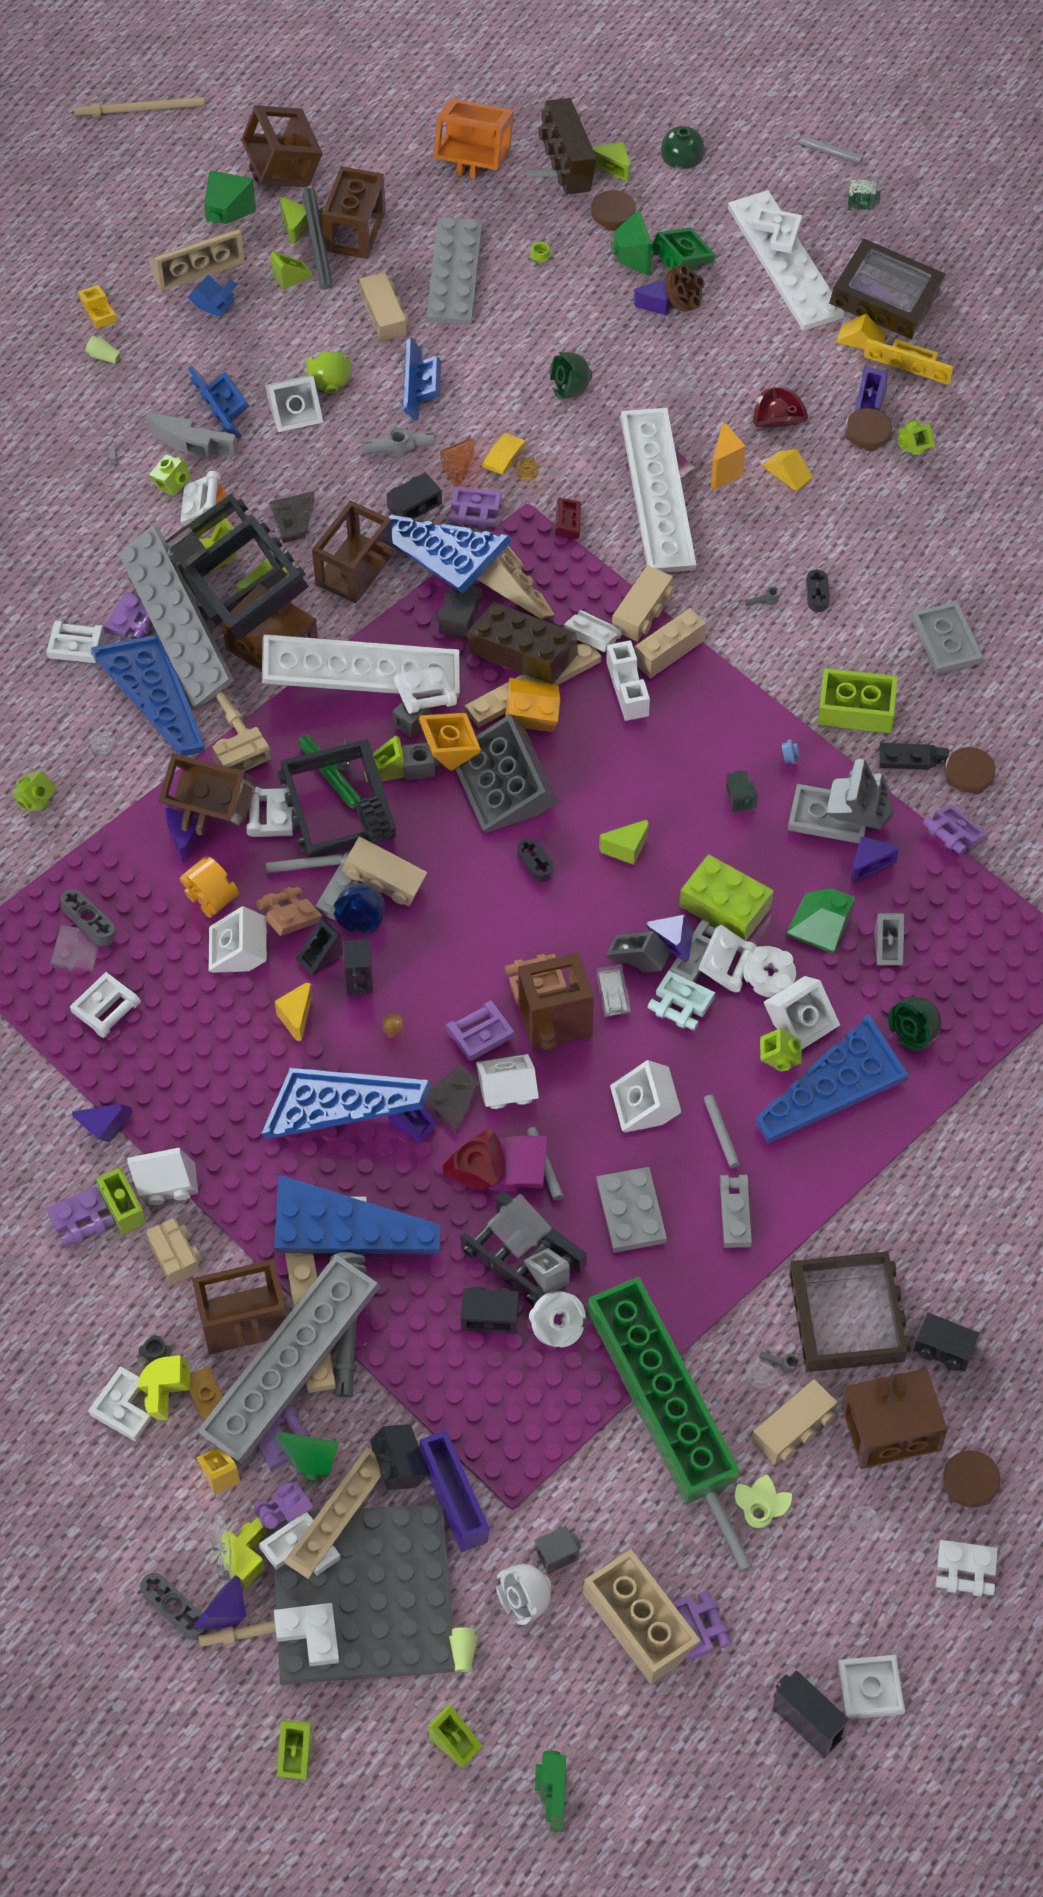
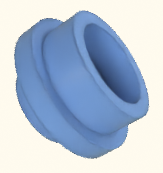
M792 739L787 740V743H782L785 763L792 762V764H796V758H800L798 743L793 744Z

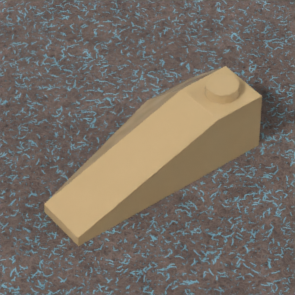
M509 546L476 579L540 619L552 618L555 615L543 595L533 589V579L531 576H526L521 570L524 567L523 563Z

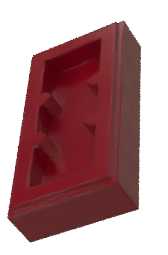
M558 497L556 502L555 535L579 539L581 502Z

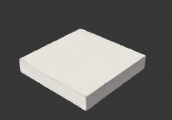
M896 1655L838 1660L845 1715L849 1719L905 1714Z

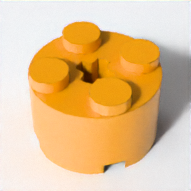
M207 856L202 858L179 878L186 888L184 892L192 902L197 900L201 904L202 911L209 918L216 915L239 895L234 882L229 884L226 878L228 874L215 860L210 857L207 858Z

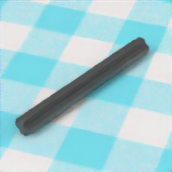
M312 187L305 188L303 190V198L319 285L321 289H330L332 287V278L316 191Z

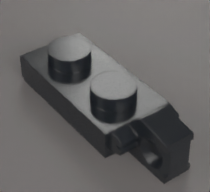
M880 743L879 746L880 768L929 770L931 767H936V764H946L949 757V748L936 747L930 744Z

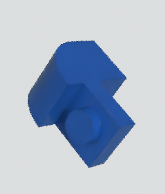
M207 275L187 298L199 309L215 316H221L234 302L233 296L235 294L232 291L237 284L230 279L221 287L211 276Z

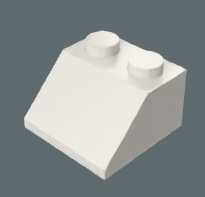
M304 376L265 385L270 409L278 432L323 423L313 376Z
M242 906L209 927V971L213 973L250 971L264 963L267 957L266 916Z
M804 976L764 1001L774 1026L799 1038L802 1049L840 1026L823 985L818 979Z
M528 1054L476 1062L482 1097L486 1107L490 1106V1108L498 1109L505 1107L507 1103L528 1104L532 1102V1099H538L535 1068Z
M647 1060L610 1085L623 1132L660 1126L681 1113L668 1066Z
M180 1148L127 1158L138 1196L145 1203L160 1205L164 1203V1200L173 1198L175 1200H185L190 1198V1195L198 1194L195 1162Z

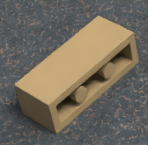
M385 272L360 278V295L380 341L407 335L406 326H409V319L407 313L401 310L402 303L400 297L394 294L395 287L393 281L388 280Z
M648 565L613 614L612 625L622 629L621 635L638 642L643 634L646 635L654 617L657 618L661 614L664 602L666 600L669 601L673 596V576Z
M689 608L635 646L637 667L651 679L705 641L706 622Z
M361 837L357 839L342 869V872L346 873L349 878L356 881L359 880L369 885L373 891L382 892L390 896L396 903L405 904L409 907L427 874L426 871Z
M813 1379L753 1431L752 1442L775 1465L781 1460L785 1462L796 1452L795 1448L801 1442L807 1444L813 1439L817 1433L816 1429L822 1424L825 1427L828 1426L836 1418L838 1402Z

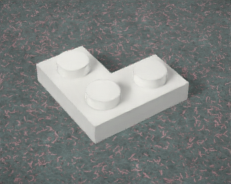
M758 207L753 222V229L773 233L770 241L771 250L792 253L802 222V215Z
M120 1366L88 1412L90 1416L136 1442L152 1419L148 1413L130 1404L140 1391L138 1388L140 1377Z
M308 1512L297 1517L259 1543V1548L276 1570L285 1564L284 1561L314 1521ZM333 1545L314 1570L316 1575H319L340 1560V1554Z
M332 1603L274 1610L277 1642L306 1638L309 1667L339 1663Z

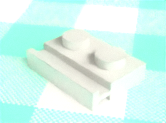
M582 610L563 626V628L576 632L577 640L603 652L607 650V645L614 644L616 639L621 637L622 629Z

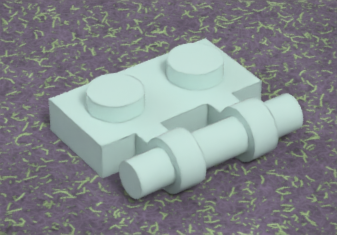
M668 971L656 990V995L663 998L661 1003L651 999L648 1009L656 1012L658 1017H667L677 1022L676 1025L683 1029L687 1027L695 1031L699 1021L691 1018V1015L694 1013L703 1017L715 998V992ZM673 1003L684 1009L680 1013L670 1008V1006Z

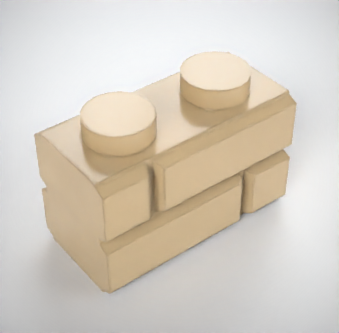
M257 727L243 729L236 736L230 739H220L214 746H211L213 759L217 765L243 772L271 760L270 748Z
M172 1218L163 1222L162 1225H157L146 1231L148 1243L170 1285L200 1272L198 1263L202 1259L196 1246L190 1247L188 1240L191 1238L184 1224L179 1226L176 1218Z

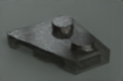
M314 491L270 502V509L282 543L306 538L315 501Z
M460 1064L431 1088L425 1104L448 1127L457 1133L461 1128V1122L465 1113L467 1114L470 1101L478 1089L479 1081Z

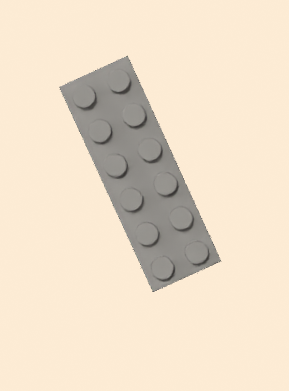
M438 217L426 322L472 325L482 219Z

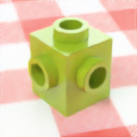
M912 420L905 423L906 427L898 429V443L904 452L919 455L925 453L926 449L935 446L930 423Z
M167 454L149 474L158 489L172 496H176L192 477L187 469V463L182 458H174Z
M37 771L20 778L16 783V789L11 794L16 798L17 805L23 810L41 811L50 803L49 798L57 788L42 771Z
M781 1028L760 1037L761 1061L781 1072L802 1063V1045L799 1038Z

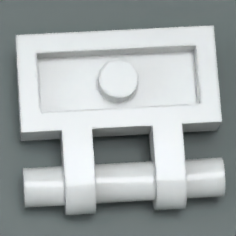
M940 1540L937 1570L948 1572V1577L937 1576L935 1587L947 1589V1592L956 1593V1590L972 1592L973 1596L982 1597V1594L994 1595L995 1584L985 1583L983 1578H995L998 1548ZM957 1574L973 1575L974 1581L958 1579Z

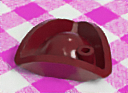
M774 387L765 389L760 394L754 410L753 423L756 427L763 428L791 426L806 422L808 414L802 400L796 393L788 388Z
M486 1129L473 1137L453 1153L442 1165L443 1171L456 1182L469 1188L486 1189L495 1185L504 1171L503 1150L496 1133L492 1129Z

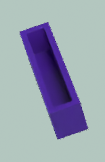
M447 1430L420 1439L419 1448L429 1473V1480L439 1503L442 1505L443 1512L460 1551L464 1552L488 1543L490 1528Z

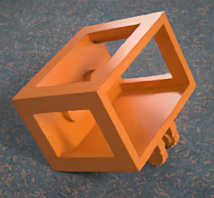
M451 98L437 116L434 158L456 162V174L461 177L465 171V164L471 165V179L476 178L478 167L498 170L510 153L514 110ZM443 122H447L446 135L442 139Z

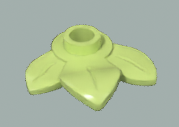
M764 1475L751 1488L738 1484L735 1490V1501L745 1511L744 1517L750 1526L764 1528L771 1523L772 1518L783 1516L788 1511L792 1502V1494L788 1492L776 1493L772 1480L768 1475ZM760 1511L764 1516L758 1519L754 1517L753 1513Z

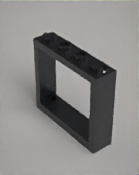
M232 494L165 540L185 582L208 617L216 625L220 624L222 619L184 571L183 567L188 563L180 553V550L233 512L237 513L242 522L249 517L246 514V511L249 510L247 505L241 498L237 500ZM259 535L254 540L273 569L226 601L223 605L229 613L259 583L269 589L287 576L282 563Z
M253 515L183 567L184 571L238 641L309 587L303 579L306 575L299 564L295 567L292 563L295 560L286 549L283 552L280 550L283 545L275 535L270 537L268 533L271 530L263 520L258 522ZM259 535L290 575L233 618L202 577Z
M369 739L281 760V771H277L280 784L286 786L287 793H284L287 808L292 807L294 815H291L294 830L299 829L301 836L297 838L301 853H306L307 858L327 856L351 850L359 837L367 841L369 840L365 832H360L312 845L292 775L361 758L371 794H376L382 802V807L384 806L391 825L392 837L386 840L396 838L395 823Z

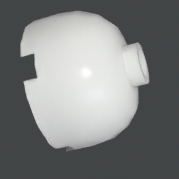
M517 1564L502 1570L497 1575V1579L501 1577V1584L496 1586L499 1601L508 1615L511 1609L514 1611L519 1619L516 1623L526 1625L546 1612L551 1600V1584L548 1577L532 1565Z

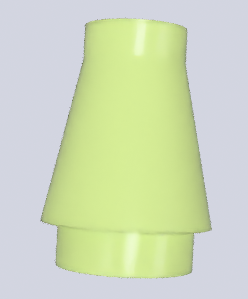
M92 336L85 349V352L90 357L116 364L121 357V352L100 336Z
M473 1628L452 1629V1636H449L455 1663V1672H471L478 1636H475V1629Z

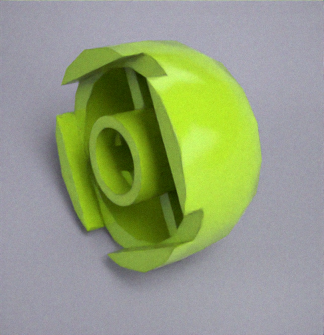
M342 352L318 353V358L312 360V356H310L305 361L307 376H313L316 388L327 394L338 392L351 378V357L348 355V358H345Z

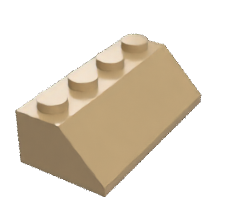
M240 229L149 258L151 273L160 290L163 291L243 264L244 254Z
M632 1549L584 1580L583 1595L650 1684H653L674 1670L700 1643L699 1637Z

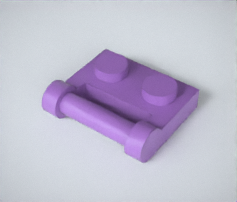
M491 1000L484 1003L482 1008L456 1022L451 1021L445 1024L447 1033L455 1040L469 1061L478 1058L515 1037L513 1029ZM487 1016L490 1017V1019L475 1026L474 1028L464 1033L461 1032L465 1028L475 1024L476 1022L486 1018Z

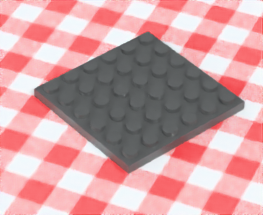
M441 1503L358 1509L333 1544L340 1554L339 1561L319 1575L313 1572L309 1579L287 1564H284L277 1570L274 1568L276 1610L332 1603L339 1663L309 1667L306 1638L278 1642L280 1684L455 1672V1663L449 1636H452L453 1626L444 1513ZM320 1511L308 1512V1514L314 1520ZM285 1519L272 1529V1534L287 1525V1520Z

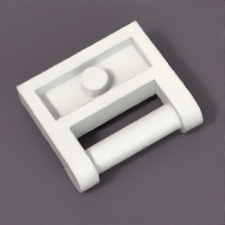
M209 471L206 477L184 485L181 524L184 526L188 525L216 505L217 486L221 480L219 472Z
M55 620L46 652L47 657L96 663V659L91 654V647L100 646L104 635V626L71 625Z
M441 667L396 674L394 678L408 713H416L419 709L446 705L447 707L455 706L457 703L456 694L454 691H451ZM441 694V696H435L418 700L416 699L418 697Z
M256 787L249 810L247 835L251 837L293 836L291 821L293 809L292 807L287 808L284 793H287L286 788L261 789ZM259 801H267V825L259 823Z
M720 925L715 928L698 969L728 990L739 992L743 985L741 980L744 976V963L757 946L752 942L743 940ZM736 950H738L742 954L731 977L727 974Z
M105 972L70 1006V1010L92 1027L99 1036L105 1038L110 1033L109 1029L131 1008H136L141 1001L135 993ZM122 997L124 1001L103 1022L100 1021L98 1018Z

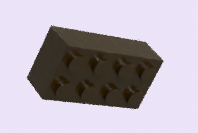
M571 98L547 100L545 108L541 112L542 126L539 127L538 133L540 140L544 142L546 155L550 156L552 169L557 172L558 183L563 187L566 195L589 192L592 187L597 157Z
M495 602L489 606L467 632L470 654L552 685L579 654L576 632Z

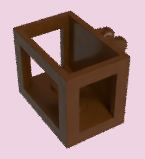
M254 105L241 138L250 159L248 167L251 172H254L252 175L254 181H260L262 185L308 187L323 153L303 109ZM267 116L290 118L284 135L275 134ZM258 122L260 123L264 131V134L254 133L258 125Z
M340 166L326 205L319 209L327 252L364 259L369 258L386 212L384 174ZM372 212L378 213L369 237L368 222ZM340 224L357 227L359 249L334 244V238Z
M350 500L312 549L315 585L353 603H357L394 555L391 519ZM359 515L381 524L371 539L361 535ZM346 520V540L334 555L324 551V547Z
M259 583L230 614L234 618L268 592L269 589ZM290 601L239 641L222 620L225 648L262 672L263 636L277 635L306 638L305 636L307 635V638L318 639L316 618L293 605L292 601Z
M172 753L158 802L177 811L184 812L181 829L184 831H188L191 827L194 815L199 816L196 826V833L199 835L204 834L209 819L245 828L258 780L240 770ZM177 766L182 769L175 797H172L168 794Z
M580 953L518 967V1008L532 1051L538 1049L551 1051L556 1045L593 1037L594 996ZM569 967V990L538 997L532 975Z
M274 1259L192 1278L209 1355L268 1341L287 1317ZM265 1272L267 1286L213 1299L207 1298L205 1285Z
M927 1368L845 1387L841 1409L860 1469L942 1451L948 1429Z

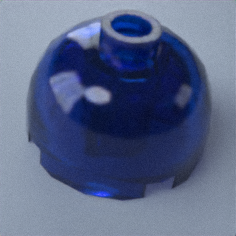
M361 883L346 887L338 895L333 905L335 908L333 914L337 922L349 932L354 933L355 930L362 931V935L375 933L380 928L386 912L385 901L380 892L372 886Z

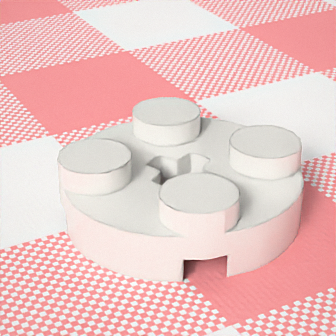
M758 946L746 959L743 966V974L746 982H750L756 993L765 997H772L794 983L796 968L793 963V957L789 952L772 946ZM770 967L775 973L769 976L768 971H765L764 968Z
M558 1290L549 1292L537 1301L529 1313V1320L532 1323L535 1336L542 1343L553 1347H567L579 1339L584 1329L582 1324L583 1318H585V1309L581 1301L569 1293ZM562 1313V1324H554V1316Z

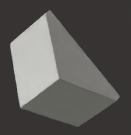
M878 913L874 931L876 964L903 965L904 913Z
M547 1248L524 1260L530 1273L545 1294L569 1284L570 1266L568 1262Z

